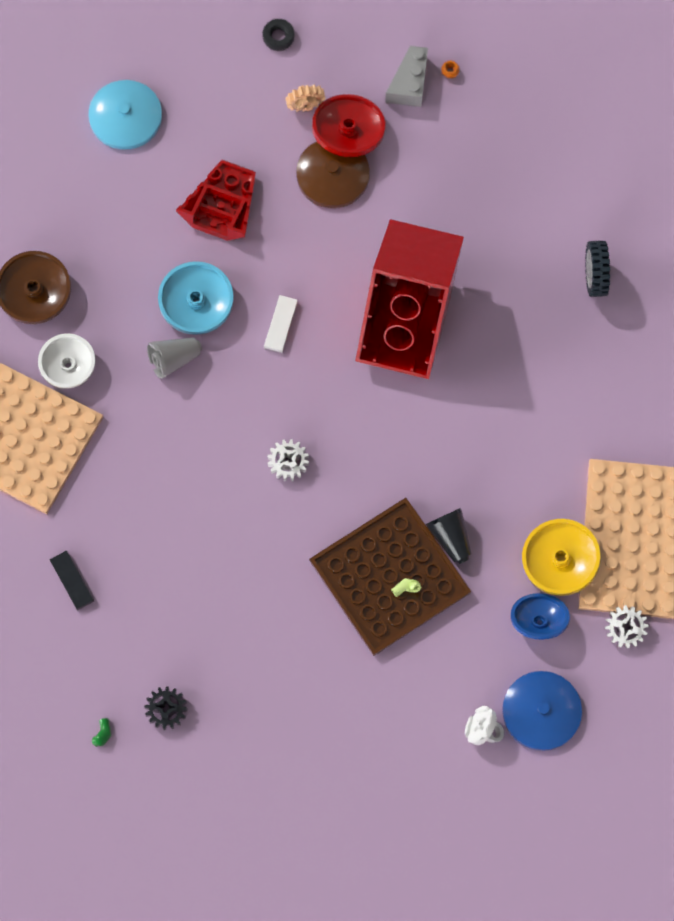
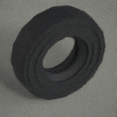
M278 18L267 22L262 36L267 47L275 51H282L292 45L295 33L294 28L288 21ZM276 29H281L286 35L282 40H275L272 37V32Z

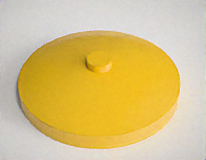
M553 519L540 524L529 534L522 550V563L528 579L541 591L557 596L571 595L586 588L595 578L600 566V549L595 536L581 523L570 519Z

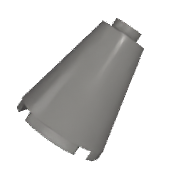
M195 338L153 341L147 345L150 364L154 363L156 369H153V371L160 379L165 378L198 357L200 351H202L200 341Z

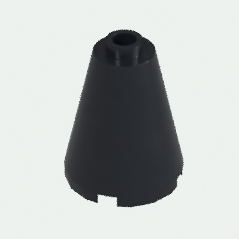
M461 508L426 524L428 530L453 562L458 561L461 564L469 560L468 556L471 555V549Z

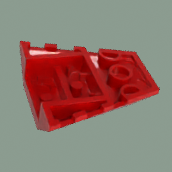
M221 160L207 175V178L197 186V189L186 198V201L176 209V212L192 228L226 241L243 238L246 234L256 172Z

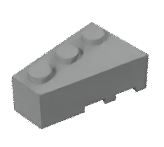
M409 47L386 91L385 103L421 107L428 48Z

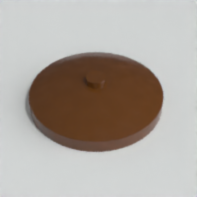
M316 141L301 154L297 163L296 177L301 192L312 203L325 208H341L354 203L363 195L369 183L370 168L365 155L357 157L335 155L325 150Z
M26 251L9 259L1 268L0 306L12 319L24 324H41L55 318L66 307L71 295V280L67 269L55 256L42 251Z

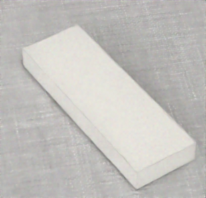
M279 295L264 344L265 349L283 352L298 303L297 299Z

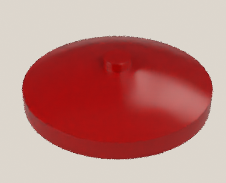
M342 94L330 97L323 101L313 114L312 131L316 141L325 150L335 155L357 157L368 154L379 146L385 134L386 124L381 110L372 101L358 95Z

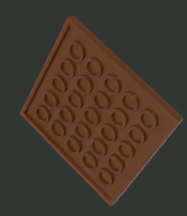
M406 497L309 559L373 656L471 594L467 584ZM403 579L417 580L421 584V590L417 593L404 591L396 597L391 591Z

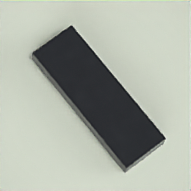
M67 550L49 559L77 611L94 602Z

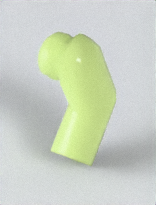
M403 579L391 591L396 597L404 591L417 593L421 590V584L417 580Z

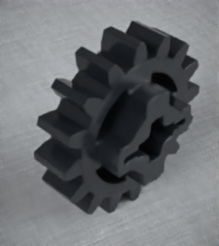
M166 686L165 691H162L159 687L157 694L152 691L153 697H147L146 700L149 704L144 705V708L149 710L145 713L146 717H151L149 723L156 722L155 727L158 729L162 725L163 730H166L169 725L171 729H174L173 724L175 723L180 726L179 719H185L186 716L183 712L188 711L187 707H183L187 703L186 700H181L183 694L179 693L177 695L176 688L171 692L169 686ZM163 696V699H161L158 703L155 702L158 698ZM171 697L175 698L179 705L173 704ZM165 704H168L169 708H171L167 709V712H164L162 709L165 707ZM153 712L159 713L161 715V720L156 718ZM173 714H177L175 718L169 720Z

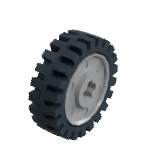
M588 241L585 255L588 295L590 297L608 296L610 289V259L607 242Z

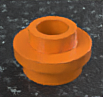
M452 60L446 61L441 68L443 76L455 78L459 74V65Z

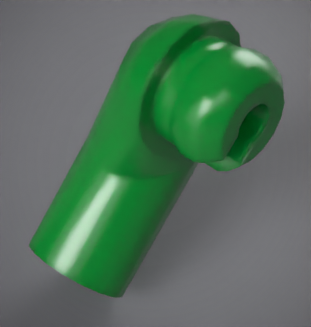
M109 718L99 720L101 730L92 738V744L96 747L105 745L111 737Z

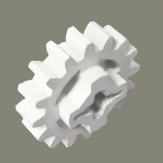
M290 439L289 443L282 440V445L276 442V449L270 448L272 454L267 456L268 460H271L268 462V467H272L271 473L277 472L276 478L279 479L283 476L284 481L287 480V477L294 481L295 475L301 478L300 472L305 473L306 468L304 466H309V461L305 460L309 458L308 453H304L306 448H299L300 442L293 444L292 439ZM277 454H279L280 459L276 463L275 459ZM301 457V463L297 466L296 461ZM285 458L289 460L291 459L292 462L289 463V461H285Z
M624 605L622 611L617 607L616 614L610 612L612 618L606 619L610 624L605 626V629L610 630L607 637L613 636L612 643L618 641L619 647L625 643L626 648H629L630 643L637 646V640L644 641L641 635H647V632L643 630L648 625L643 624V621L647 618L640 617L641 610L634 612V606L628 610L627 605ZM627 613L624 619H616L618 616ZM635 617L639 622V627H637L634 623ZM628 621L631 629L624 632L625 628L622 627V624H626ZM614 626L617 627L620 632L619 637L616 635L614 631ZM632 633L637 634L634 638L626 640L628 635Z

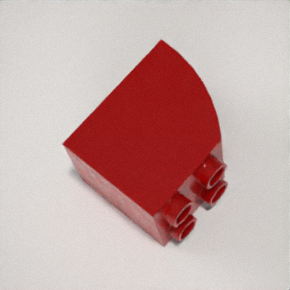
M392 219L389 220L372 270L356 362L425 379L430 378L452 294L464 240L463 236Z

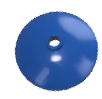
M535 593L523 596L514 603L511 609V622L514 628L522 635L532 639L546 640L555 638L562 634L569 625L570 613L567 606L560 599L552 595Z

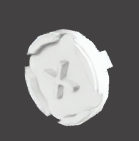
M487 706L477 708L474 711L476 714L474 716L471 715L466 724L465 736L468 738V741L474 745H481L486 741L491 743L501 741L504 737V730L502 725L496 722V712ZM494 729L496 731L495 737L492 735Z

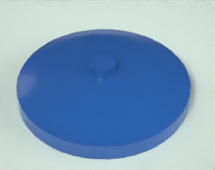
M535 671L521 676L510 686L503 701L502 714L508 732L517 742L533 750L546 751L564 745L574 736L581 722L582 704L576 689L565 678L548 671Z

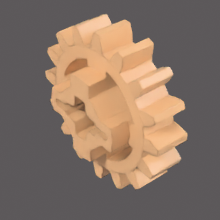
M308 85L299 86L298 90L293 89V93H288V96L285 97L287 108L291 111L296 110V112L300 110H313V107H318V104H321L326 99L324 89L321 86L316 87L315 85L310 87Z

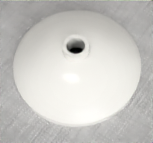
M60 334L52 337L43 345L38 356V366L43 378L51 385L64 389L74 388L86 382L92 375L95 368V354L91 345L84 338L75 334ZM67 363L72 364L69 368L65 367Z

